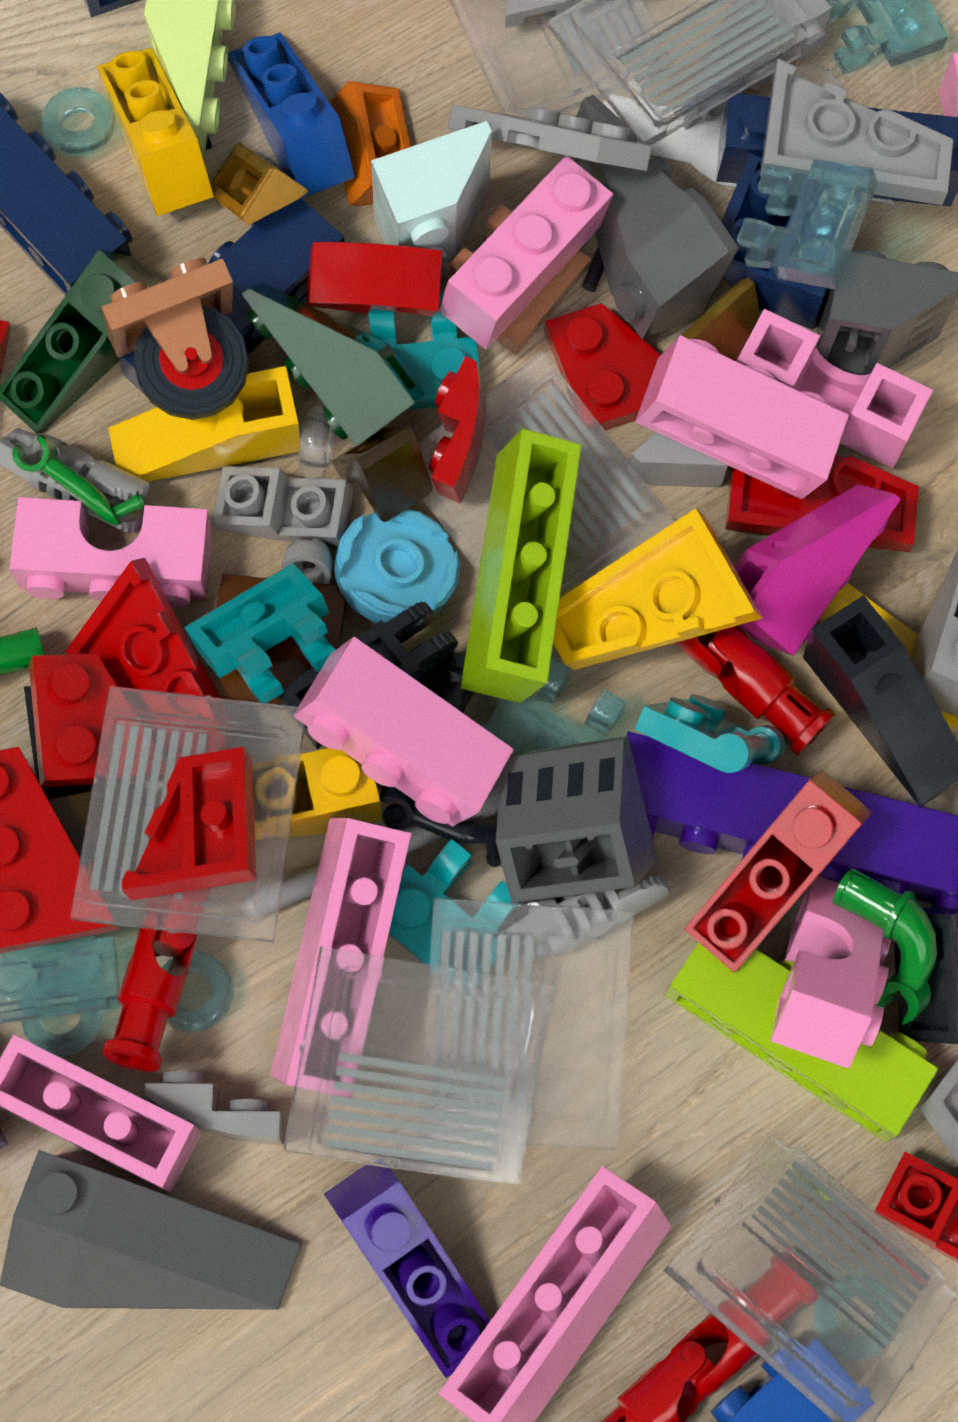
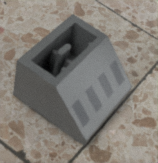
M842 250L821 307L817 334L820 335L817 343L819 353L833 366L851 374H870L876 363L891 368L939 337L958 298V272L949 271L944 265L935 262L912 264L887 259L882 253L873 250H858L855 252Z
M628 736L510 755L501 772L496 844L511 903L636 887L658 861Z

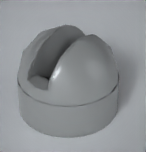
M299 538L292 542L284 553L281 570L294 563L311 583L329 584L333 559L328 546L316 538H313L312 541ZM306 561L314 563L315 568H306Z

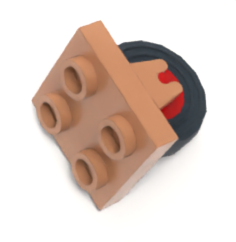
M205 258L193 259L174 268L170 272L172 279L149 288L146 282H137L115 291L110 296L112 302L101 306L107 335L117 358L135 351L133 361L138 385L151 404L170 416L190 420L215 416L233 404L245 386L249 357L244 337L233 321L225 316L233 312V281L223 258L209 264Z

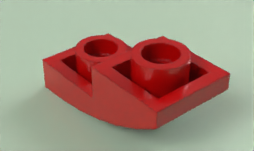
M313 242L310 250L307 304L312 307L367 314L371 309L432 317L439 310L443 250L373 243Z
M466 356L457 373L448 372L438 389L435 399V405L439 407L437 413L444 430L453 433L451 438L447 436L442 437L432 454L429 464V470L433 471L431 479L438 494L461 504L469 487L478 461L485 422L483 379L477 361Z
M904 1152L874 1213L958 1263V1179Z

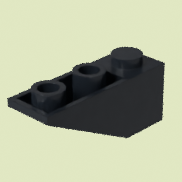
M864 595L812 628L803 659L920 808L958 783V741L906 648Z

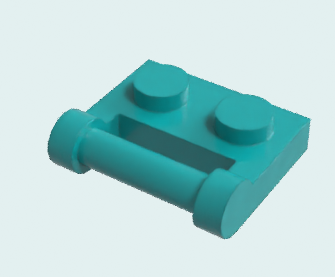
M691 694L689 700L671 697L669 702L644 705L634 729L725 773L742 771L749 767L751 762L760 765L775 762L782 756L785 749L784 737L777 728L765 725L750 730L723 717L726 711L724 706L696 694Z

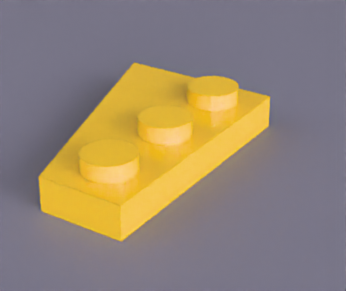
M695 508L560 597L553 643L564 664L573 670L756 621L763 619L705 515Z

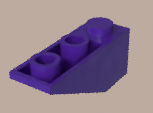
M377 1156L325 1192L324 1196L444 1377L448 1378L453 1374L490 1320L400 1181L383 1159Z

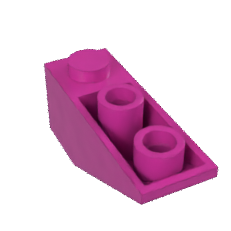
M856 485L746 549L734 568L763 619L738 626L757 642L794 656L800 646L808 640L811 629L817 625V621L836 593L848 583L852 570L871 542L882 533L886 527L888 517L901 499L893 493Z

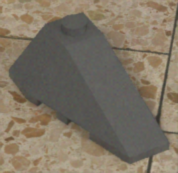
M595 95L583 98L576 116L593 119L597 122L628 127ZM630 129L628 140L637 142L635 133ZM660 156L649 159L647 171L575 158V162L614 194L601 227L595 232L609 288L620 315L625 320L630 321L641 340L700 317L739 249L706 198L694 187L683 191L669 178L671 166Z
M38 1150L13 1215L0 1286L61 1308L278 1310L301 1244L110 1174Z

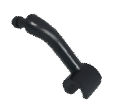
M382 786L379 800L383 803L399 804H392L384 810L382 818L387 827L399 830L412 824L448 840L453 839L459 844H486L487 864L491 867L501 865L496 844L497 825L491 823L460 822L450 826L449 824L432 821L418 811L415 806L416 801L396 787Z

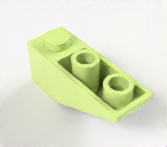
M146 0L144 16L150 45L197 137L201 154L205 157L208 134H217L219 130L220 98L214 97L216 81L225 82L227 76L228 47L221 44L223 31H232L234 28L236 0Z

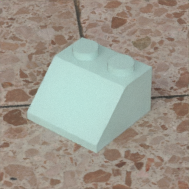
M488 121L371 160L374 219L385 244L443 250L441 270L456 257L489 191L492 130Z

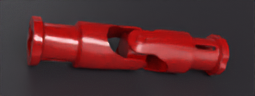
M738 626L716 631L713 640L707 647L703 646L697 637L674 643L705 672L715 676L722 683L723 688L757 720L765 718L792 742L790 750L797 756L803 753L836 716L830 708L821 710L794 685L796 678L764 649L752 643Z
M213 887L183 892L182 901L174 900L175 894H169L168 899H162L160 896L148 899L147 917L139 929L118 996V1003L122 1006L115 1033L113 1039L104 1042L102 1054L105 1055L108 1061L127 1069L143 1072H156L161 1069L163 1058L158 1051L167 1020L176 1016L196 945L197 926L203 918ZM156 957H173L167 972L157 963Z
M775 1254L768 1260L770 1268L742 1294L733 1292L682 1338L671 1349L665 1359L655 1363L617 1397L619 1406L601 1422H685L702 1400L716 1393L775 1339L773 1331L802 1304L810 1307L818 1300L817 1296L798 1271L781 1255ZM720 1342L728 1343L721 1360L714 1366L706 1356L704 1347Z

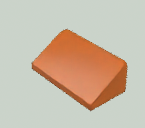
M348 81L330 101L331 106L340 117L355 178L344 182L347 201L350 206L372 205L371 160L409 148L411 143L399 88Z

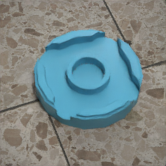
M406 509L387 522L379 520L376 513L366 517V514L355 519L340 539L334 564V573L339 592L352 609L376 624L381 620L384 623L388 622L402 611L415 605L416 602L419 603L421 601H425L433 610V617L440 614L456 590L460 571V560L457 550L454 553L452 545L448 542L449 535L443 527L420 511Z

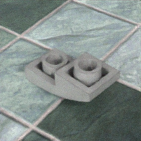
M223 466L212 524L217 529L254 537L294 542L299 538L312 541L313 538L320 539L327 546H338L341 537L348 529L354 488L345 479L288 478L280 468Z
M198 1072L163 1073V1083H145V1097L152 1104L194 1124L200 1130L233 1140L283 1145L284 1118L280 1111H269V1101L229 1100V1111H218L219 1091L214 1084H203V1074Z

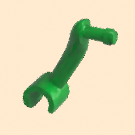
M37 435L38 442L43 450V456L40 462L35 465L29 462L22 446L15 445L13 448V461L19 468L29 472L46 473L101 519L112 525H120V517L135 510L139 511L146 505L143 496L136 494L131 496V499L114 506L91 482L56 458L57 450L55 444L44 435Z

